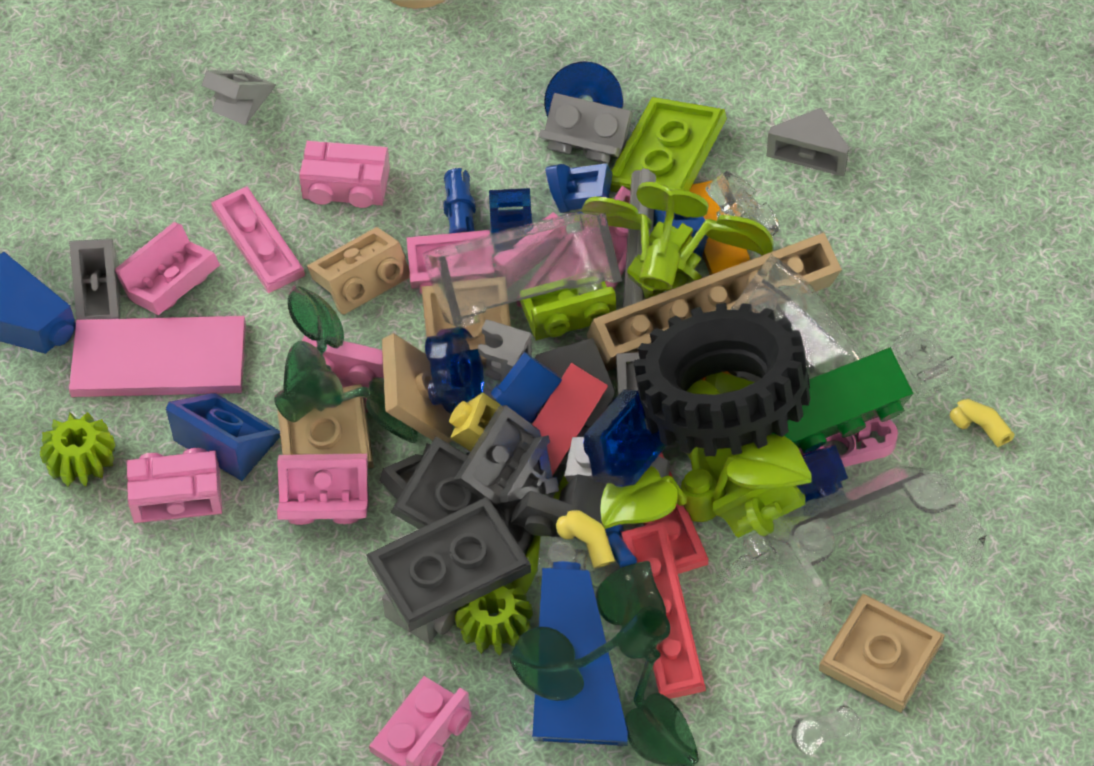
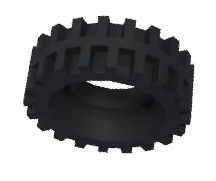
M726 303L716 304V311L703 313L701 307L691 309L692 317L681 320L678 316H674L668 319L669 328L663 331L655 328L650 333L652 344L641 343L638 353L640 359L634 360V370L643 418L646 419L647 427L651 434L659 432L661 443L669 446L673 442L678 441L681 452L690 454L695 447L704 448L705 456L715 457L717 449L731 448L732 455L742 454L741 446L754 443L759 449L768 445V435L775 433L783 437L789 432L787 421L799 422L803 417L802 405L809 406L810 382L802 335L799 329L792 330L791 320L787 317L776 321L774 310L765 308L760 313H755L752 310V304L742 303L739 310H727ZM725 371L747 372L762 378L741 390L717 395L687 392L695 382L711 374Z

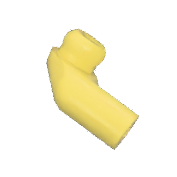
M971 399L958 401V406L950 411V419L958 428L967 429L972 422L978 424L997 448L1012 441L1015 436L996 410Z
M580 510L568 511L566 516L558 518L556 529L560 537L563 539H573L576 537L586 543L594 569L615 562L605 528L600 522Z

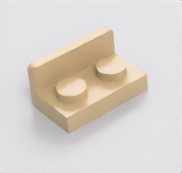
M378 227L307 265L312 279L331 293L337 310L343 315L410 278L409 266L400 242Z

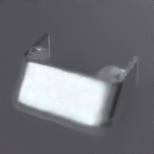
M578 211L422 253L445 322L455 326V328L479 323V314L486 312V309L564 288H577L578 295L603 289V281L611 283L622 281L606 214L600 212Z
M896 465L805 502V505L773 520L774 531L764 536L765 545L818 636L827 633L832 598L813 566L831 556L835 540L916 507L925 513L934 514L970 572L979 568L987 534L953 481L946 474L912 465Z

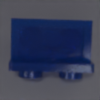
M625 389L622 390L584 434L583 442L584 451L589 458L593 481L611 483L618 487L636 484L666 447L665 444L661 443L659 432L651 434L649 429H647L638 390Z

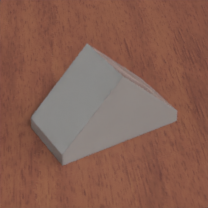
M822 108L770 127L767 157L844 177L849 146Z
M113 238L70 241L76 320L120 319L121 283L115 273L116 267L119 266Z

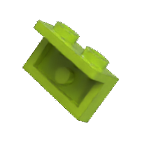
M601 271L520 292V303L535 341L548 337H558L566 332L588 327L593 319L616 311V293L613 287H607Z

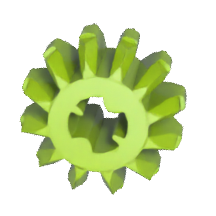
M69 412L68 421L62 423L53 419V431L42 432L41 440L43 446L40 447V457L42 463L46 465L48 474L53 479L61 477L62 482L69 487L75 480V477H79L80 482L86 487L89 480L88 475L93 474L95 477L103 479V467L113 466V452L115 451L116 444L103 419L94 421L93 416L88 412L80 419H76Z
M511 582L460 607L459 611L456 612L455 621L456 626L461 629L462 639L466 642V645L475 642L476 649L481 654L489 645H493L495 652L500 656L504 643H508L518 649L520 644L519 636H529L531 630L529 620L532 619L533 609L532 604H529V601H527L526 591L522 586L513 588ZM498 612H499V615H497V616H494V617L489 616V614H493V613H498Z

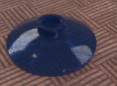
M588 61L571 63L560 69L550 80L544 97L547 118L554 93L579 99L589 96L593 99V102L623 109L624 104L623 91L614 74L606 67Z

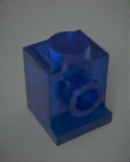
M530 188L489 190L492 250L500 249L503 252L532 229ZM523 207V209L498 210V208Z
M836 445L825 446L802 455L812 478L811 483L796 485L805 495V502L826 497L843 488L841 481L848 479Z

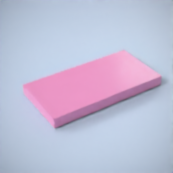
M245 316L76 320L69 384L71 397L242 393L246 333Z

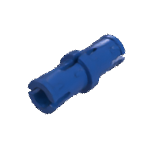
M462 168L450 169L444 175L447 198L443 202L444 214L449 220V234L475 231L473 213L476 212L475 199L470 193V174L466 170L461 174Z

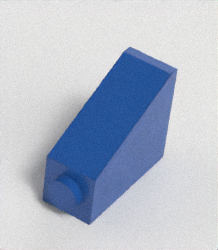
M2 252L0 254V342L44 354L54 346H62L67 343L76 327L71 306L7 253Z

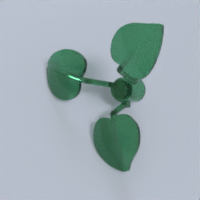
M294 285L287 299L290 317L296 327L306 337L317 342V348L306 341H297L289 349L285 363L283 389L274 396L275 405L281 415L291 422H298L314 408L322 412L327 407H337L343 401L364 397L367 399L366 408L379 425L410 443L415 444L418 442V431L385 412L383 378H373L369 382V388L360 387L343 393V387L339 378L331 371V367L326 365L323 357L327 345L335 349L343 345L344 330L342 323L334 309L322 297L304 287Z
M649 561L622 567L610 574L599 585L596 591V601L600 615L607 622L622 627L613 639L584 657L575 659V650L572 643L566 636L553 628H532L518 639L509 654L510 664L515 674L529 690L545 699L553 701L568 700L579 694L584 687V680L578 668L590 664L617 646L628 658H645L646 662L633 698L637 708L632 709L625 716L630 745L641 757L659 765L694 766L699 762L697 747L691 730L675 703L660 693H653L644 700V693L654 663L661 656L656 648L670 634V623L666 617V608L654 582Z

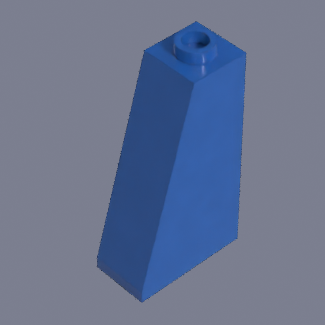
M568 561L553 562V568H542L533 740L628 746V731L589 570H581L580 563Z

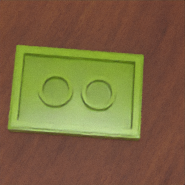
M651 97L611 170L613 175L610 191L617 193L621 186L631 191L632 173L643 168L649 169L650 172L656 175L655 183L663 184L669 187V189L678 188L689 191L727 120L725 109Z

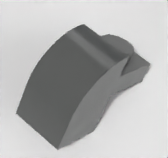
M577 474L561 490L559 500L530 490L514 507L511 523L524 527L530 534L552 537L549 548L550 554H575L584 549L586 543L576 537L573 539L561 538L556 529L557 520L561 516H566L568 511L580 510L602 524L600 505L602 494L607 484Z

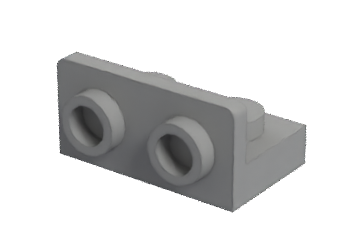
M554 93L545 130L540 129L539 138L548 142L547 149L564 154H571L572 148L587 151L585 158L609 164L610 157L619 158L626 144L633 112Z

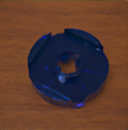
M464 327L441 329L436 336L427 337L425 341V353L430 361L432 377L428 384L430 401L433 405H442L450 414H452L459 403L472 400L483 393L484 371L481 355L478 349L470 350L466 339L473 337Z

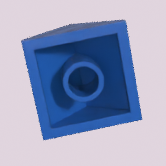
M216 393L169 401L166 407L175 442L187 449L202 448L206 451H216L219 468L241 481L245 479L281 437L280 430Z

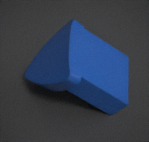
M607 163L570 168L565 164H558L545 168L550 192L560 213L582 209L585 201L591 197L609 198L613 173Z
M524 352L503 381L494 387L491 395L501 406L507 405L529 423H533L538 416L537 412L561 383L562 379L550 368Z

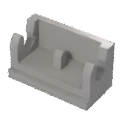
M485 320L482 327V334L485 335V345H478L480 355L486 358L487 369L485 375L495 381H503L524 352L532 356L531 333L491 320ZM481 389L482 393L496 401L491 395V389Z

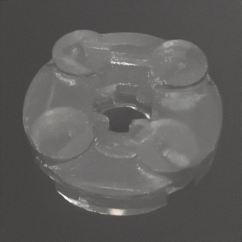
M722 172L706 186L705 189L708 195L721 208L716 213L717 217L720 215H732L756 221L770 232L772 238L780 230L778 219L767 202L760 206L752 196L757 191L734 172Z

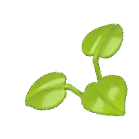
M655 182L641 183L636 192L637 199L643 206L666 211L661 239L654 240L651 246L649 244V229H651L652 221L647 215L639 214L638 209L627 202L606 197H591L585 201L576 220V226L601 225L641 230L642 254L640 262L643 263L639 282L646 287L661 291L672 289L676 272L684 271L686 261L705 234L713 240L751 250L762 256L774 250L773 238L770 232L760 223L743 217L720 215L717 221L712 219L705 220L680 256L677 252L678 245L668 241L674 213L685 217H702L707 214L708 202L690 191L678 188L669 189V187Z
M702 379L695 382L687 390V392L693 394H720L711 383ZM770 434L767 436L768 445L758 449L754 443L741 446L742 454L728 455L716 484L715 478L708 471L700 469L698 447H695L690 453L692 470L685 475L681 482V488L672 476L668 475L661 478L658 470L650 465H635L616 473L609 480L602 494L600 505L602 525L607 529L620 524L651 522L670 514L675 509L676 504L679 506L684 505L692 521L706 522L716 517V514L713 512V502L724 496L723 489L728 479L734 484L745 488H782L811 483V472L800 450L790 439L785 436L780 437L776 434Z

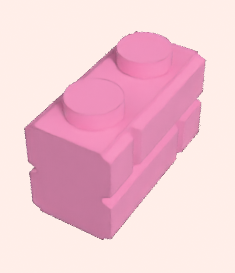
M307 141L304 160H302L300 170L302 198L320 205H325L332 201L350 203L359 208H367L371 205L383 206L390 171L388 147Z
M190 448L179 455L163 456L159 453H146L141 455L139 459L127 460L128 504L134 523L222 514L220 468L216 451Z

